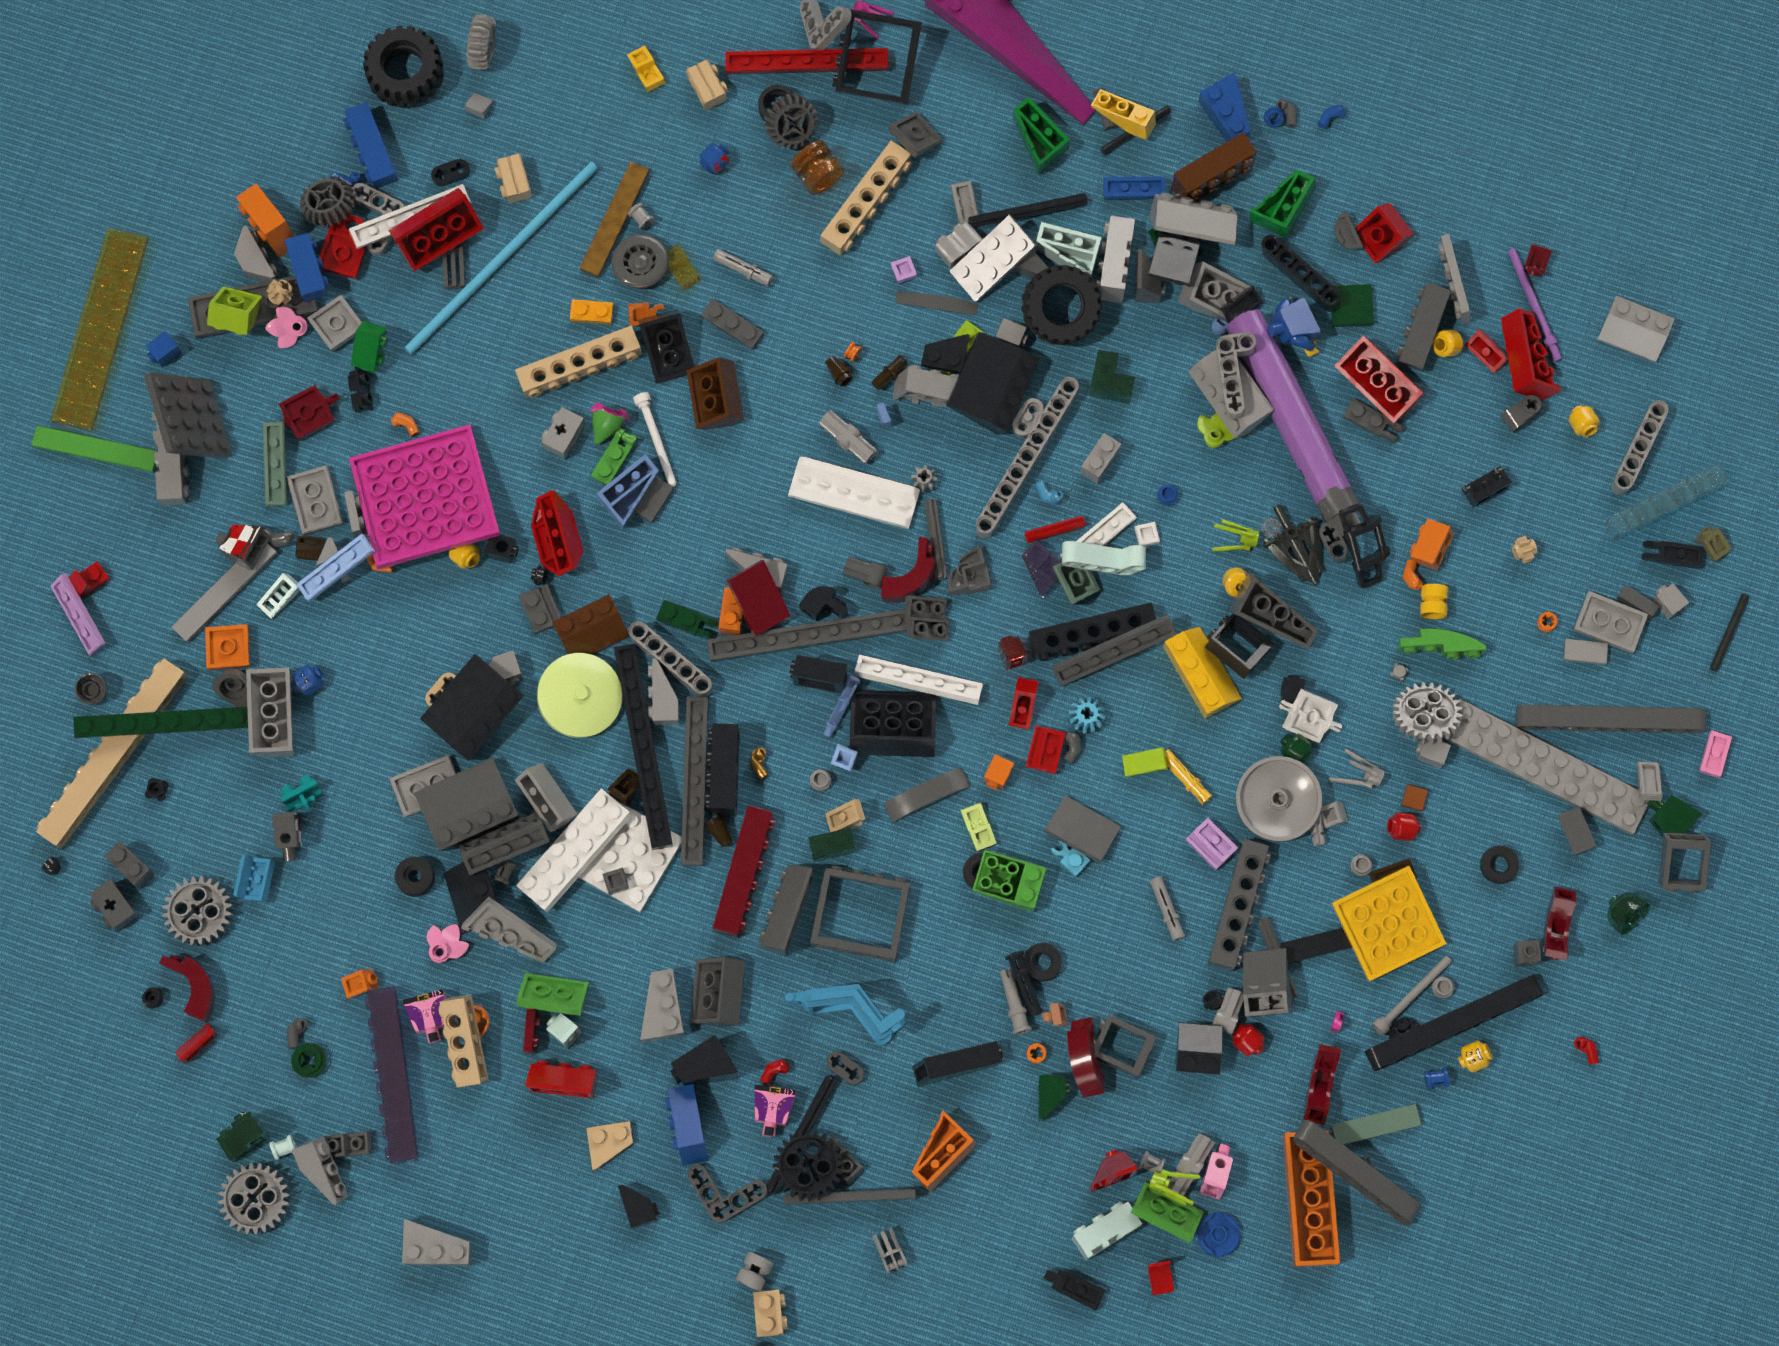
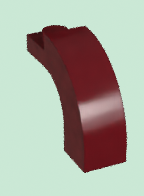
M919 537L917 562L908 574L901 577H882L881 598L883 602H904L906 596H918L928 587L934 577L937 564L934 558H929L933 555V544H930L927 537Z
M1554 887L1547 912L1542 942V952H1545V956L1551 959H1567L1568 933L1576 905V891Z
M170 955L169 958L162 956L159 964L184 975L190 983L191 995L183 1012L207 1023L215 1002L214 986L208 973L196 961L187 956L183 963H181L182 959Z
M1092 1017L1071 1021V1031H1067V1042L1071 1067L1077 1086L1083 1098L1104 1094L1105 1077L1098 1065L1094 1049V1021Z
M1319 1044L1310 1074L1303 1120L1325 1125L1341 1048Z

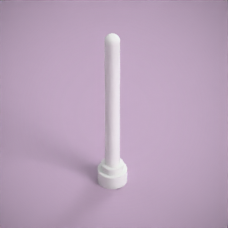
M648 392L637 394L633 397L634 403L642 410L667 482L675 487L676 480L650 410V395Z

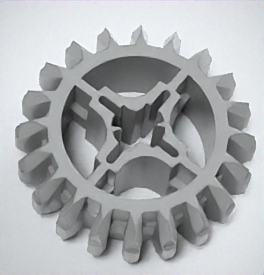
M476 15L469 28L466 56L468 66L475 70H487L492 62L496 43L495 19L488 15Z

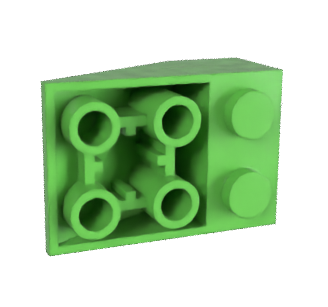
M984 850L972 891L1014 908L1034 913L1046 868Z

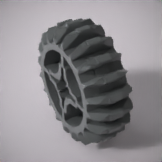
M786 94L785 100L782 97H778L779 102L777 104L772 102L773 108H767V112L770 115L764 116V119L767 121L764 127L768 129L766 135L778 147L784 146L788 150L790 146L793 149H797L798 143L804 146V140L811 141L810 134L816 135L813 128L818 127V124L814 122L819 119L818 115L815 114L817 112L816 108L812 107V103L809 100L806 101L804 96L799 97L797 94H793L791 98L789 94ZM790 108H794L792 111H789V112L786 111V110H788V109H790ZM787 117H789L791 120H793V123H794L796 126L790 124V123H789L790 121L787 119Z
M331 175L328 179L323 176L320 181L315 179V183H308L309 189H303L304 195L300 196V208L303 216L306 217L310 224L313 223L316 227L321 225L325 228L328 224L331 227L334 223L340 224V220H347L346 215L352 214V209L355 208L354 191L348 182L340 179L339 176L334 178Z

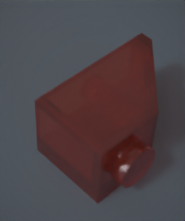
M1012 635L1006 636L1001 639V642H998V650L1006 671L1026 665L1027 652L1018 636L1014 638Z

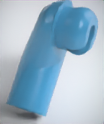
M1039 481L1034 485L1043 502L1056 505L1063 500V493L1059 490L1049 491L1044 481Z

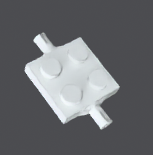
M1300 690L1293 704L1282 700V704L1279 705L1280 709L1288 711V716L1282 727L1320 743L1328 729L1339 732V728H1342L1340 723L1333 721V715L1338 705L1306 690Z

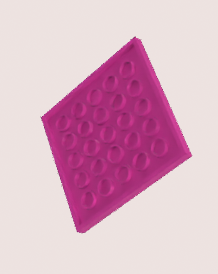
M470 424L349 458L370 544L375 550L373 556L377 569L500 536Z

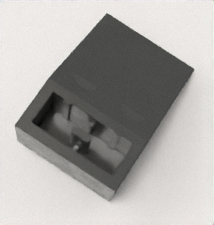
M1286 948L1243 952L1245 1017L1293 1013Z

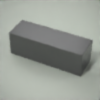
M1627 585L1622 588L1616 598L1631 608L1647 613L1648 619L1653 617L1659 607L1658 604Z

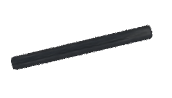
M1085 193L970 216L968 217V223L972 228L1001 223L1008 215H1011L1016 220L1087 205V196Z
M825 1076L794 1134L795 1138L798 1137V1131L801 1132L802 1136L806 1134L807 1129L811 1132L837 1083L834 1078ZM790 1158L787 1163L792 1166L796 1158ZM774 1173L766 1187L769 1193L776 1195L781 1185L778 1186L777 1182L780 1178H775Z

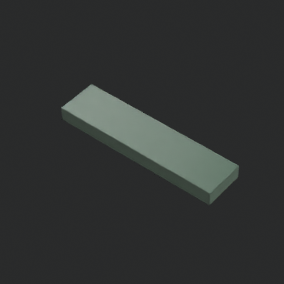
M264 422L265 506H287L285 422Z
M1416 1104L1333 1124L1331 1129L1334 1138L1341 1144L1346 1145L1421 1126V1121Z

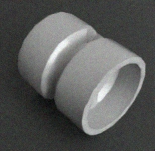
M748 1251L743 1261L745 1267L740 1268L735 1280L761 1292L766 1282L764 1276L770 1274L774 1263ZM752 1266L760 1269L758 1274L751 1271Z

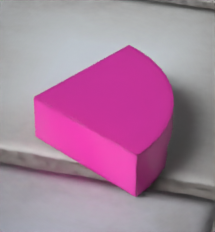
M1335 1011L1329 1031L1337 1033L1341 1030L1344 1017L1343 1012Z

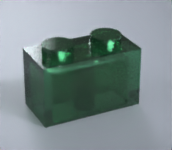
M850 828L808 837L813 862L855 853Z

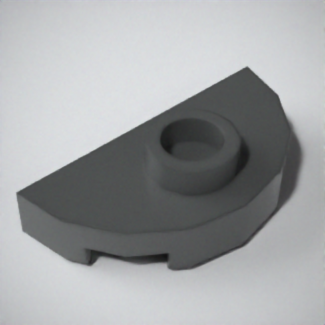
M1346 210L1339 215L1335 222L1334 233L1336 240L1346 249H1363V245Z

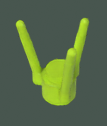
M1224 519L1222 523L1228 526L1214 524L1215 528L1239 534V542L1243 543V545L1213 547L1212 551H1250V547L1256 548L1259 531Z
M1164 1169L1161 1170V1173L1154 1172L1149 1185L1150 1189L1164 1194L1183 1206H1186L1187 1203L1194 1205L1192 1200L1169 1189L1171 1180L1168 1179V1176L1200 1179V1175L1169 1172Z

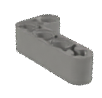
M1248 332L1222 336L1216 343L1225 410L1227 416L1231 419H1239L1244 414L1245 404L1237 358L1249 356L1255 352V336ZM1248 340L1252 343V346L1244 348L1241 346V343ZM1222 344H1229L1231 349L1223 351L1220 349V346ZM1226 364H1232L1235 367L1232 371L1223 369ZM1229 384H1235L1238 388L1232 392L1228 391L1226 387ZM1232 399H1236L1238 411H1234L1232 408Z

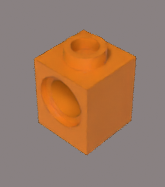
M995 754L984 776L986 786L994 790H998V788L1003 790L1013 770L1014 763Z

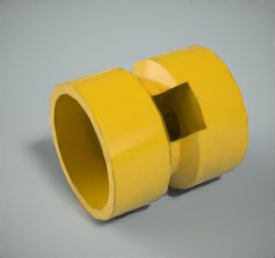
M1425 584L1421 586V597L1424 602L1420 604V617L1426 619L1447 618L1448 605L1445 603L1449 590L1447 586L1441 584Z

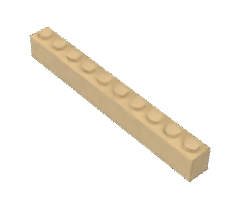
M163 659L154 666L150 678L142 682L138 694L128 701L127 709L123 714L163 712L188 676L184 671ZM145 735L102 737V743L98 748H94L91 751L88 762L77 770L76 778L72 783L66 785L60 800H56L52 804L51 812L38 823L36 833L62 850Z

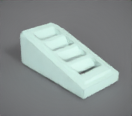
M283 573L257 603V606L273 619L299 593L300 589L296 585L298 582L289 574ZM287 582L291 589H288L284 584ZM282 589L286 595L283 596L278 590ZM273 595L280 600L279 603L272 598ZM267 601L275 606L273 610L266 604Z

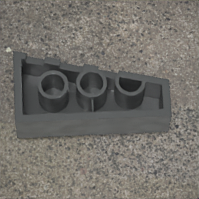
M1428 282L1425 287L1421 286L1417 296L1420 299L1418 307H1413L1410 318H1413L1411 326L1407 325L1403 335L1406 338L1404 346H1399L1396 357H1399L1398 363L1422 371L1451 290Z
M1248 572L1230 610L1234 614L1309 650L1318 630L1251 572Z

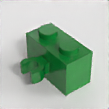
M366 321L359 325L355 334L351 366L374 373L379 366L383 365L385 360L383 349H385L388 342V337L386 336L387 328Z

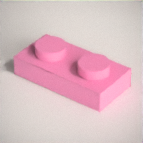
M1712 730L1709 732L1699 772L1717 778L1721 777L1732 739L1731 736Z

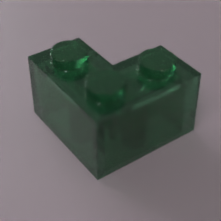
M1098 349L1089 396L1130 404L1135 377L1115 373L1119 353Z
M244 1111L235 1116V1121L231 1123L233 1128L230 1126L225 1128L216 1139L229 1160L233 1163L271 1138L258 1117L251 1112L246 1113Z

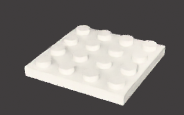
M617 801L632 814V817L578 878L608 894L602 874L623 867L630 889L610 896L641 913L680 848L682 837L670 831L673 847L652 850L646 817Z

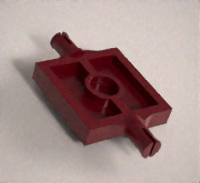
M313 385L279 403L284 418L280 422H285V428L289 427L294 432L298 441L335 422L329 405L339 401L340 398L336 392L325 398L319 392L316 385Z

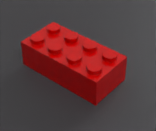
M457 188L388 231L405 261L415 272L480 232L484 227L466 195Z

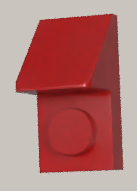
M98 561L80 573L77 569L74 570L69 577L80 599H83L110 580Z

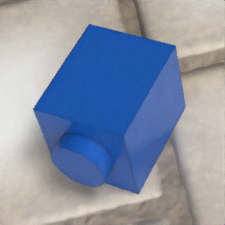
M166 331L145 345L149 351L147 356L154 364L158 362L161 367L182 353Z

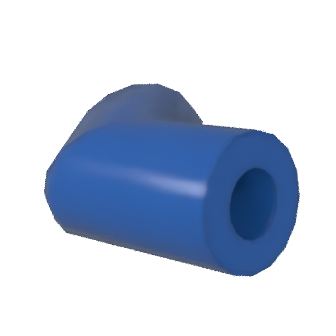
M1335 105L1325 109L1317 125L1326 129L1332 118H1344L1346 110L1343 109L1342 105Z
M337 172L332 174L334 178L339 176L340 179L348 182L351 187L361 183V175L358 172H353L348 177H343Z

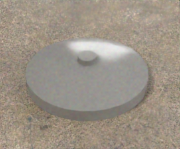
M1284 756L1268 757L1253 764L1241 777L1236 792V807L1243 824L1256 836L1272 842L1291 841L1304 835L1315 824L1322 806V791L1314 773L1300 761Z

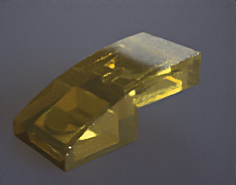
M679 245L667 250L669 256L668 269L682 290L701 281Z

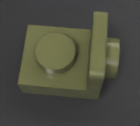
M1703 528L1699 535L1694 538L1696 543L1703 545L1712 561H1717L1731 550L1730 545L1719 528Z

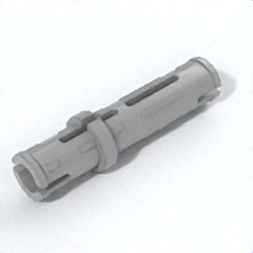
M717 249L714 254L713 261L747 276L746 278L750 281L753 279L769 287L773 280L772 274L759 269L757 265H750L721 249Z
M1162 876L1150 880L1164 917L1163 923L1167 924L1172 941L1184 938L1185 934L1178 920L1180 916L1175 912ZM1160 891H1161L1162 894H1163V897H1164V900H1165L1167 906H1165V903H1164V901H1163V898H1162V896H1161Z

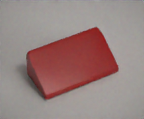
M1482 329L1478 330L1465 344L1493 373H1496L1508 361L1507 353Z
M208 1023L205 1024L177 1049L175 1054L180 1061L188 1063L218 1036L217 1032Z

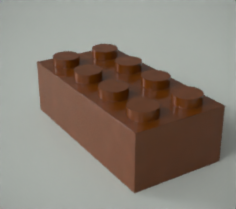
M1243 132L1176 171L1173 176L1171 189L1175 195L1179 193L1180 197H1189L1193 201L1199 202L1201 197L1206 194L1208 196L1214 194L1218 187L1223 184H1231L1236 179L1235 177L1240 174H1248L1253 169L1257 151Z

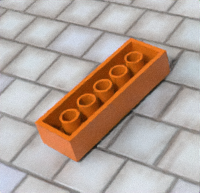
M1296 1132L1284 1133L1282 1140L1293 1268L1339 1265L1340 1256L1333 1173L1293 1142L1292 1139Z

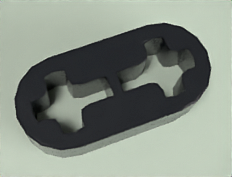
M456 159L436 166L431 172L432 180L435 185L440 187L463 180L470 173L469 165L464 159ZM461 165L463 168L462 173H459L457 166ZM442 172V174L444 175V179L440 180V178L438 177V173Z

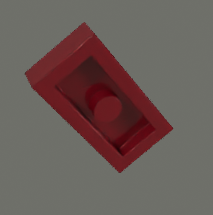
M536 1009L526 1010L523 1052L526 1055H534V1049L538 1050L539 1036L535 1035L536 1028H540L541 1015H537Z

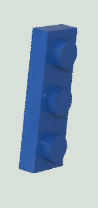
M1165 176L1104 177V200L1154 199L1155 194L1161 195V193H1166Z

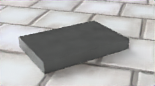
M1064 796L1044 832L1101 863L1121 826Z

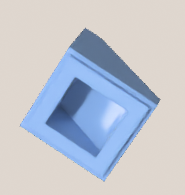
M838 744L831 764L851 771L854 767L858 751Z

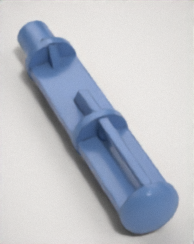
M855 676L848 677L849 680L841 696L838 697L839 700L828 722H826L827 727L823 735L831 738L834 730L838 729L837 726L848 704H850L849 701L858 683L860 684V680Z

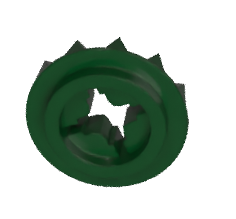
M305 1043L297 1047L293 1052L291 1064L294 1071L301 1077L313 1078L321 1074L322 1070L326 1067L327 1057L320 1046L313 1043ZM303 1054L309 1057L315 1056L313 1059L315 1067L309 1064L304 1065L306 1060Z

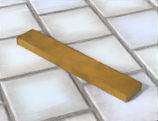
M630 162L582 261L580 271L597 278L600 277L629 216L628 212L634 206L650 172L648 168Z

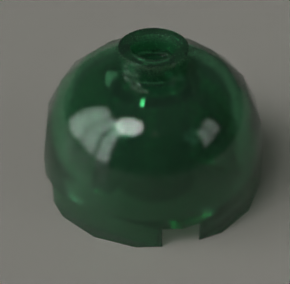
M1626 892L1621 895L1617 894L1609 901L1610 906L1607 911V918L1614 930L1619 934L1625 935L1639 925L1635 922L1640 917L1645 919L1651 905L1637 893Z

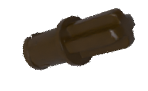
M898 355L888 366L883 367V371L871 382L875 389L881 390L891 379H896V375L908 365L906 359L901 364H898L904 358L903 356Z

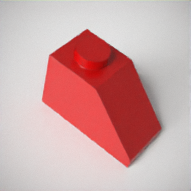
M1017 678L1009 726L1030 730L1039 681Z

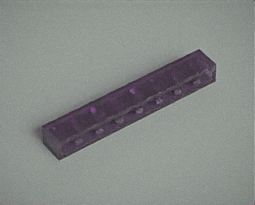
M392 986L368 990V997H365L367 1010L370 1009L371 1018H368V1026L374 1035V1039H371L372 1052H376L377 1061H373L375 1074L379 1073L380 1082H376L378 1095L382 1096V1104H379L380 1116L385 1119V1125L382 1126L383 1138H387L388 1147H385L386 1160H390L392 1165L419 1161L397 989Z

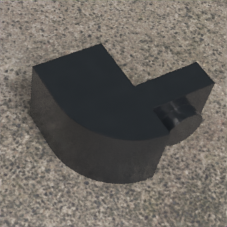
M827 586L813 588L799 603V610L814 621L819 619L825 609L840 619H844L848 615L846 603L839 598L835 600L836 590Z

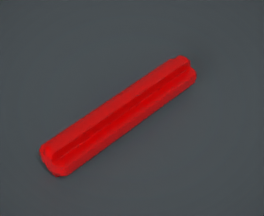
M1078 516L1026 531L1024 536L1026 542L1031 543L1084 528L1086 523L1083 516Z

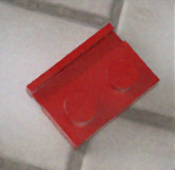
M1036 725L1026 768H1033L1055 775L1066 733Z

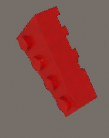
M1518 308L1502 317V332L1504 334L1505 349L1508 355L1514 392L1525 396H1537L1540 401L1560 392L1559 384H1554L1552 378L1555 375L1553 367H1548L1545 358L1548 356L1547 350L1539 341L1542 336L1534 314Z

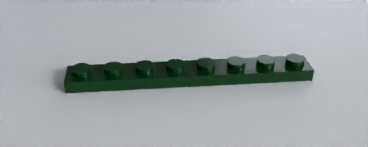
M247 707L77 716L73 717L74 739L248 728Z

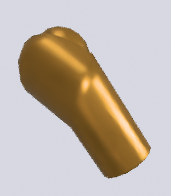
M758 747L752 752L749 763L760 780L769 775L763 767L766 750L762 747Z

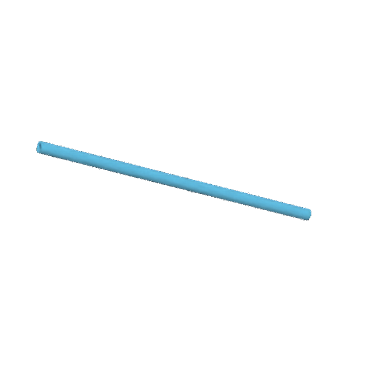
M590 162L404 347L406 351L412 355L598 170V167L593 162Z

